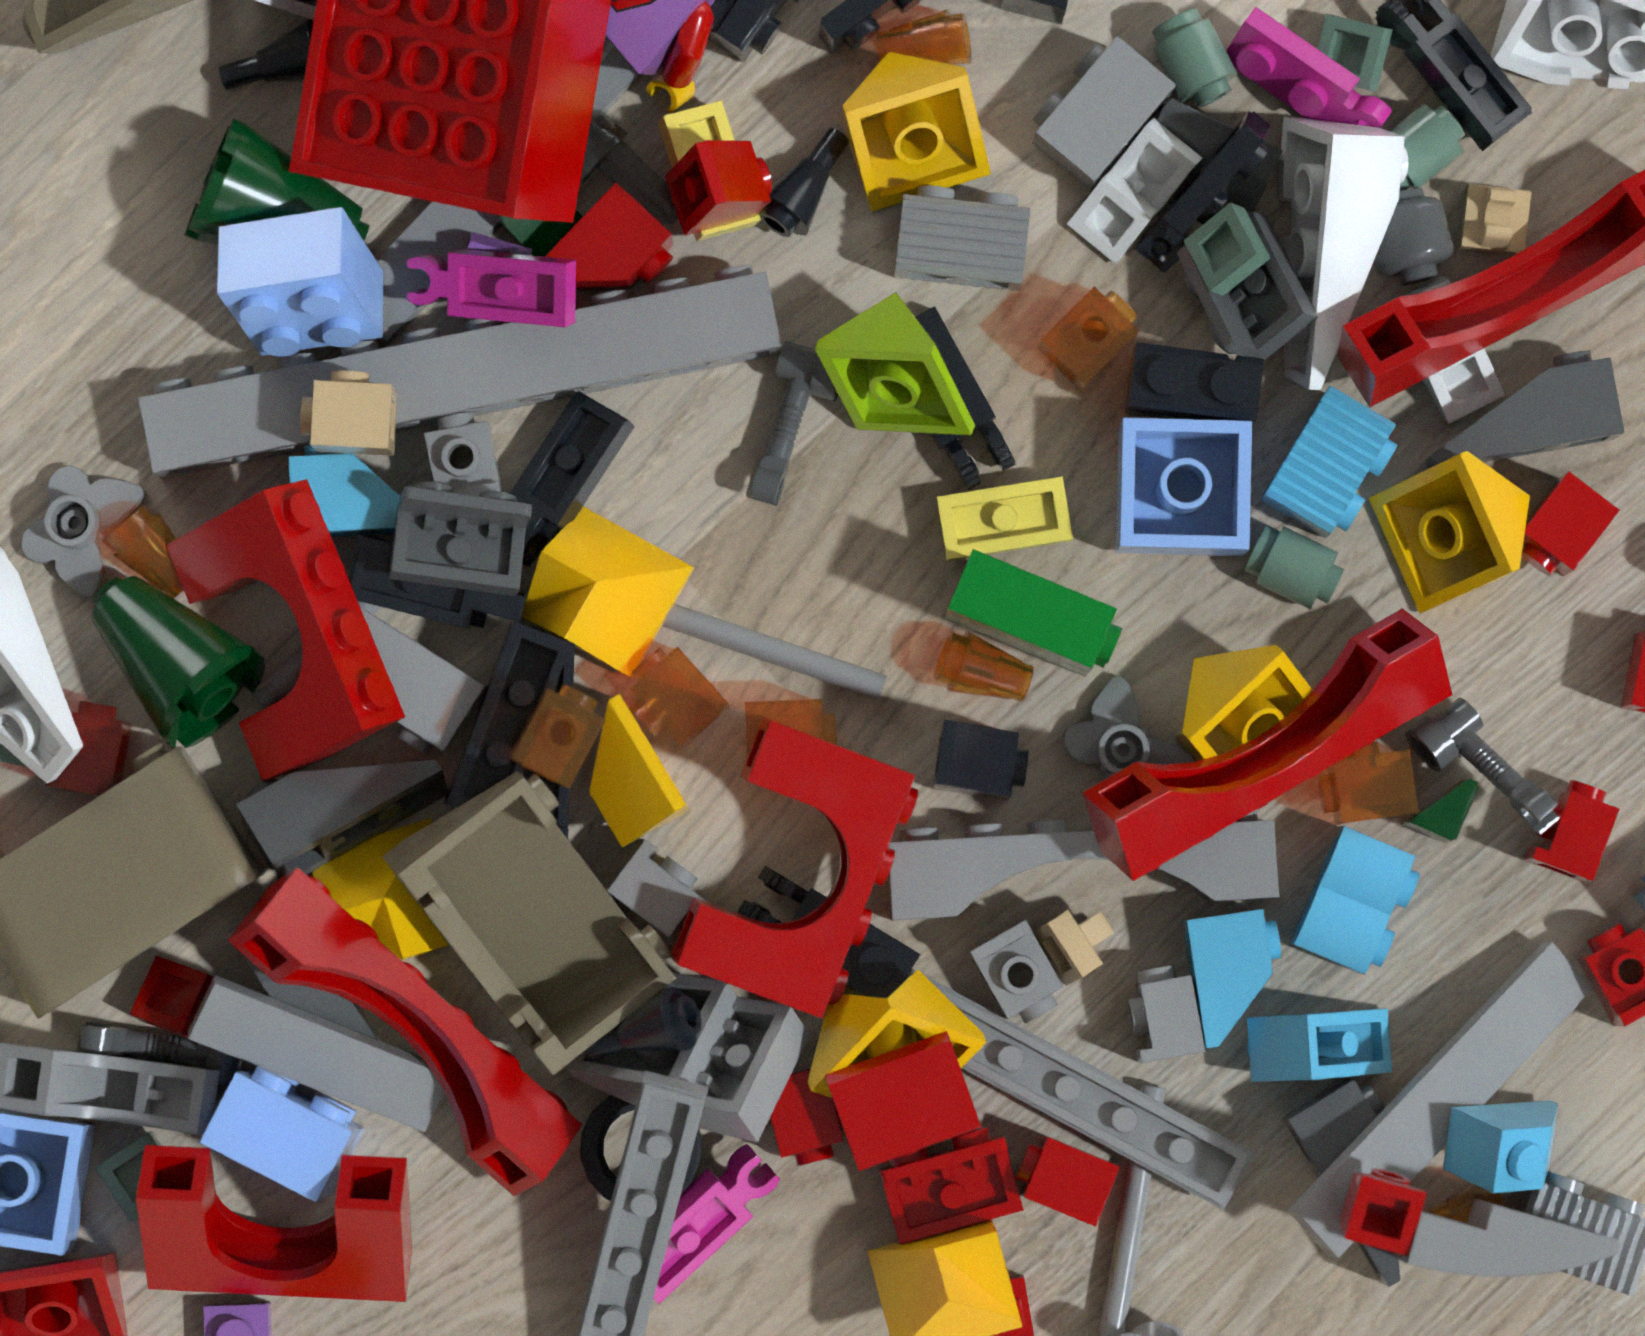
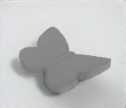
M69 465L58 468L50 477L47 488L51 504L46 511L45 518L38 519L28 526L22 536L21 547L26 557L36 563L49 564L55 562V570L63 581L80 594L88 598H94L101 587L103 574L102 553L99 541L105 538L104 531L124 520L141 504L145 497V490L136 484L111 478L99 479L91 484L89 477L83 470Z
M1121 676L1112 678L1095 699L1091 710L1093 721H1083L1074 724L1065 734L1064 744L1068 753L1079 762L1088 765H1099L1100 770L1104 771V780L1135 762L1160 765L1195 762L1189 753L1180 747L1157 738L1148 737V730L1140 727L1139 710L1131 686Z

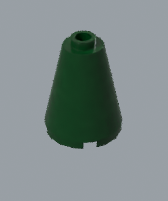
M233 118L209 168L199 198L200 203H195L184 236L195 241L218 245L220 226L339 207L343 208L363 241H365L370 224L360 221L363 211L360 205L322 178L289 172L291 162L289 154L246 123Z
M130 576L125 579L120 577L113 578L105 583L93 598L95 608L93 609L91 620L160 736L170 747L176 748L177 740L185 748L192 747L212 736L240 711L232 701L244 686L251 693L259 686L266 669L265 659L253 646L137 576Z

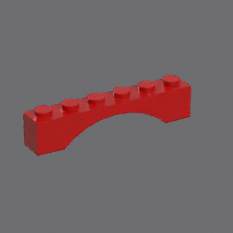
M1645 170L1621 181L1597 202L1568 223L1512 257L1447 286L1419 294L1399 296L1343 325L1337 357L1369 408L1645 265Z
M1402 608L1351 637L1333 667L1312 693L1283 720L1255 739L1224 754L1190 763L1160 765L1135 762L1082 793L1100 852L1132 881H1135L1452 696L1439 636Z
M298 867L266 890L229 937L228 941L274 983L307 986L339 995L371 1011L399 1032L425 1060L444 1089L459 1123L466 1154L513 1197L545 1180L583 1124L568 1112L566 1104L559 1096L538 1085L521 1069L520 1063L510 1052L496 1047L474 1027L472 1019L465 1011L445 1001L426 983L424 975L416 967L401 961L379 941L377 933L371 926L359 919L353 918L331 898L329 890L321 881L306 875Z

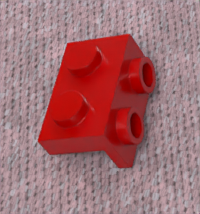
M988 1127L974 1129L952 1137L953 1148L928 1155L927 1148L925 1147L890 1160L891 1165L879 1168L899 1244L1024 1210L1008 1155L1006 1140L1002 1134L990 1137Z

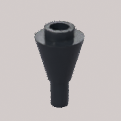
M312 19L307 20L258 50L254 56L219 66V75L224 88L230 90L263 79L265 82L304 81L314 21Z
M829 128L808 158L804 157L772 183V192L769 194L771 202L759 214L761 221L772 231L784 237H790L792 233L798 235L808 234L829 178L828 172L849 144L848 138L842 132L835 128Z
M669 987L632 1012L621 1023L587 1048L586 1051L592 1059H598L623 1050H690L694 1047L697 1033L701 1029L699 1009L693 999L685 996L678 988Z

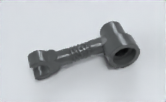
M786 341L783 345L775 374L776 378L787 380L781 400L782 406L779 407L780 412L777 413L778 418L775 419L776 424L773 426L772 436H770L750 491V495L753 496L754 500L774 506L778 505L784 488L789 460L794 447V441L796 440L795 435L798 434L797 429L800 428L799 423L802 422L801 417L804 415L803 411L806 409L809 396L815 395L832 401H836L839 396L815 349Z
M1457 698L1434 718L1424 717L1406 732V738L1414 752L1428 767L1436 772H1440L1455 758L1463 756L1509 799L1512 807L1538 834H1542L1560 819L1552 811L1558 806L1556 801L1543 788L1536 786L1531 780H1525L1476 734L1483 728V721L1477 711L1463 698Z
M86 1022V1025H81L78 1051L142 1058L146 1056L149 1059L152 1057L153 1059L158 1058L159 1060L165 1059V1061L171 1060L172 1062L177 1061L178 1063L202 1066L205 1069L220 1071L218 1084L229 1085L234 1074L241 1071L242 1060L188 1038L182 1037L180 1039L177 1036L173 1038V1036L148 1034V1032L129 1030L125 1027L97 1022Z

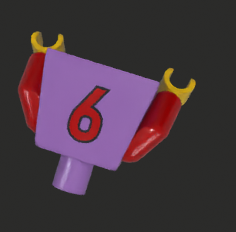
M612 0L606 36L638 74L655 75L662 69L661 74L646 86V92L652 97L663 88L666 89L672 101L667 111L669 113L675 112L694 96L695 84L693 78L703 59L713 25L714 15L711 5L715 0Z

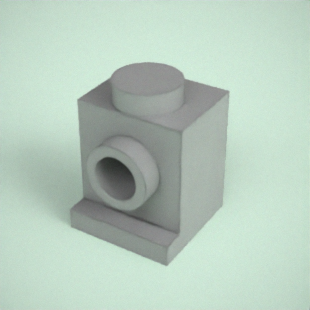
M472 412L452 414L436 419L437 431L424 433L433 481L449 485L453 488V493L478 496L481 492L485 491L503 492L491 428L487 420L475 423ZM458 447H467L473 452V461L465 469H456L450 464V455Z
M645 839L607 892L671 938L678 928L681 930L693 897L703 901L706 900L691 890V887L698 878L667 856L660 866L652 861L651 858L658 848Z
M1026 920L1019 922L968 952L1006 1019L1019 1013L1026 1024L1058 1005L1052 994L1064 986ZM1017 962L1027 964L1032 971L1031 982L1023 988L1013 986L1008 980V970Z
M1174 965L1137 971L1138 984H1136L1138 998L1128 999V1008L1134 1036L1146 1035L1148 1045L1146 1048L1135 1050L1137 1061L1139 1063H1147L1206 1052L1191 975L1176 977Z

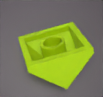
M897 292L818 340L815 351L857 430L972 435L975 424L935 343Z

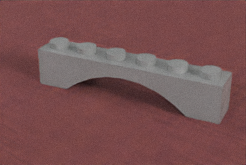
M1257 809L1220 830L1211 838L1196 844L1162 864L1155 871L1185 884L1209 902L1279 897L1274 820L1258 821ZM1066 820L1027 822L1028 834L1008 836L1002 835V824L964 826V838L941 840L938 837V828L900 830V842H890L888 848L895 850L894 861L889 873L892 921L956 917L981 894L1010 876L1048 863L1073 859H1109L1100 852L1093 827L1092 831L1066 832Z

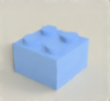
M342 207L219 227L217 294L261 356L286 357L296 354L299 350L330 345L334 347H351L363 340L383 337V270Z
M1123 418L1118 426L1115 553L1243 556L1249 550L1252 421Z
M257 1066L255 1071L251 1069L236 1072L199 1143L314 1202L329 1197L339 1178L341 1155L352 1154L365 1127L352 1121L356 1110L325 1094H322L321 1097L315 1095L312 1101L295 1092L299 1084L298 1082L260 1066Z
M0 1109V1246L62 1256L75 1251L96 1123Z

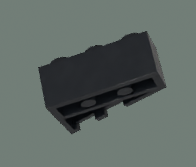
M515 621L509 625L443 802L444 804L457 808L516 772H519L526 780L536 774L559 803L551 811V814L557 822L556 825L568 839L575 644Z

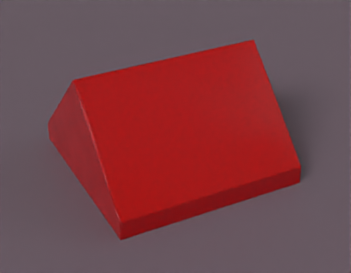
M947 1031L825 1075L859 1171L981 1127Z
M116 1252L0 1270V1336H128Z

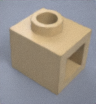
M346 370L331 371L330 381L314 380L313 397L303 396L300 413L301 435L311 436L310 445L317 452L394 456L398 392L393 385L369 383V373Z

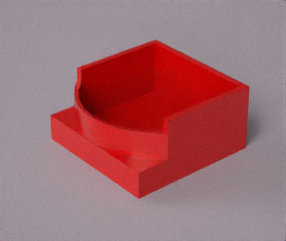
M317 0L289 172L509 218L573 223L612 0Z

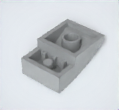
M673 973L676 979L654 997L669 987H675L696 1003L701 1016V1029L697 1033L696 1043L692 1049L667 1051L623 1050L598 1059H592L585 1050L573 1059L567 1068L573 1077L633 1105H636L645 1070L709 1087L698 1128L758 1142L810 1034L792 1007L737 997L730 985L722 981Z
M1474 1198L1468 1223L1422 1211L1409 1256L1392 1252L1391 1256L1407 1264L1442 1272L1474 1276L1517 1277L1554 1273L1597 1262L1618 1254L1622 1241L1600 1233Z

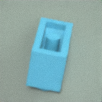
M311 445L304 446L305 456L289 457L290 483L308 480L331 538L358 536L359 533L368 536L394 533L396 506L400 495L354 454L317 452Z
M1263 909L1182 921L1189 972L1192 977L1205 1048L1219 1047L1273 974L1271 960L1281 958L1277 923L1275 920L1265 922Z
M1388 1008L1247 1018V1051L1250 1059L1251 1082L1317 1080L1392 1073Z
M1545 1100L1451 1107L1443 1170L1492 1193L1543 1189L1550 1166L1558 1103Z

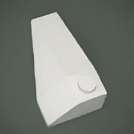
M1507 0L1490 56L1499 67L1546 84L1570 85V79L1573 78L1607 81V88L1628 89L1629 82L1645 83V0Z
M1284 117L1281 140L1283 152L1280 157L1278 172L1279 201H1290L1291 233L1289 236L1280 238V243L1318 316L1317 319L1284 344L1285 378L1309 390H1321L1339 347L1342 326L1349 323L1397 206L1400 184L1405 180L1408 171V154L1404 147V136L1378 127L1300 117Z
M0 547V743L44 782L49 783L59 777L81 750L83 744L19 573L9 561L5 551Z

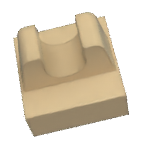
M1468 184L1465 188L1458 250L1511 257L1524 250L1532 191Z
M1069 910L1059 914L1033 931L1046 957L1065 986L1083 978L1103 964L1093 947L1115 933L1101 911L1077 924Z

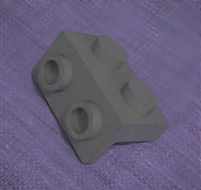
M1252 211L1248 216L1270 259L1224 296L1208 290L1186 245L1177 251V255L1186 271L1184 281L1187 288L1201 301L1211 321L1209 332L1215 343L1228 354L1265 360L1317 319L1318 316L1267 216Z
M420 482L415 487H404L396 506L388 579L516 597L520 589L525 532L531 519L532 505L517 502V498L514 495L501 491L481 492L478 496L453 493L452 487L439 482Z

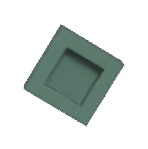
M1326 14L1317 49L1359 77L1360 80L1355 87L1377 92L1393 30Z
M1233 203L1225 206L1184 240L1208 290L1222 296L1270 259L1245 208Z
M153 1131L146 1133L95 1167L129 1221L138 1218L136 1195L145 1145L162 1146Z

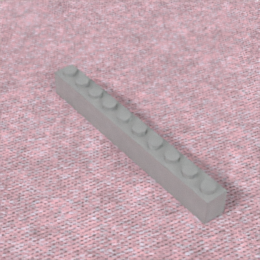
M742 265L715 272V282L691 286L689 278L666 280L652 285L653 294L631 299L628 298L626 290L598 294L590 298L591 307L575 310V323L565 328L515 322L504 324L503 321L473 319L465 323L466 332L441 336L440 328L417 330L404 334V344L379 349L378 341H363L351 347H341L342 357L316 361L314 353L292 355L279 359V369L254 374L253 366L228 368L215 373L217 382L193 387L189 378L160 382L153 385V395L138 397L152 472L160 479H166L304 451V446L310 445L311 436L301 435L300 413L303 396L313 397L314 380L330 381L331 371L365 372L370 374L369 383L392 384L398 392L395 432L434 425L436 424V419L452 414L472 412L474 416L573 397L578 390L588 394L780 355L782 346L767 272L753 274L751 265Z

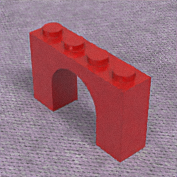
M307 479L264 489L166 545L189 604L234 593L250 583L260 580L274 588L284 598L296 618L302 639L303 657L301 671L295 686L280 701L238 722L262 781L307 768L406 717Z
M763 716L740 777L747 782L813 806L824 815L832 826L839 845L840 866L836 882L829 895L815 910L799 919L783 923H767L754 920L693 897L673 948V955L670 956L677 965L823 1018L827 1005L838 1003L845 990L849 971L843 969L842 966L850 945L859 946L867 933L872 910L865 908L873 885L882 886L890 873L895 850L888 848L896 825L898 823L905 826L915 808L918 789L911 786L916 775Z
M145 1145L136 1202L148 1289L406 1302L412 1256L407 1158L341 1155L334 1208L335 1214L327 1220L314 1225L281 1228L258 1224L242 1218L221 1202L215 1190L211 1148Z

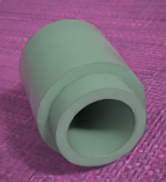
M1197 8L1187 10L1170 18L1152 31L1158 43L1154 47V51L1167 77L1176 84L1174 90L1181 103L1194 100L1197 107L1201 108L1221 99L1232 91L1228 81L1237 75V71L1210 19L1203 20Z
M1422 104L1390 130V132L1405 137L1404 147L1408 154V171L1405 180L1400 184L1399 191L1408 190L1409 188H1421L1463 153L1458 140L1465 133L1456 119L1443 106L1433 111L1426 104Z
M1266 525L1244 571L1258 577L1256 584L1311 610L1316 599L1327 604L1329 603L1345 569L1334 564L1339 552L1283 526L1281 531H1278Z

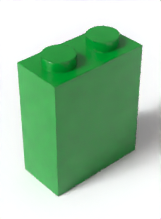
M972 549L944 618L1084 677L1093 669L1094 664L1104 668L1106 663L1108 664L1122 631L1121 627L1112 624L1117 608Z

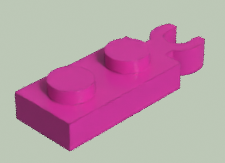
M1257 7L1253 9L1226 50L1237 71L1308 119L1333 120L1339 123L1381 128L1392 112V109L1381 99L1370 95L1362 96L1353 90L1360 80L1359 77Z
M458 248L448 252V264L440 256L431 253L421 254L407 260V268L422 269L430 278L429 289L418 288L407 292V301L415 305H427L443 297H448L447 316L564 328L575 323L576 260Z
M748 1144L738 1148L731 1155L727 1163L726 1172L721 1177L717 1178L709 1169H706L681 1193L654 1295V1300L658 1304L667 1298L754 1217L745 1206L750 1199L764 1197L778 1185L780 1178L767 1163L759 1167L755 1173L749 1175L751 1170L757 1167L762 1160Z

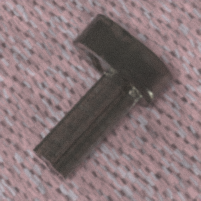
M605 111L602 112L590 123L579 188L598 169L613 184L617 182L668 230L679 218L667 182L623 142L628 133Z

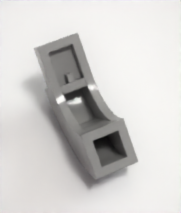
M0 1042V1109L45 1116L118 1122L204 1135L214 1115L220 1071L144 1058Z

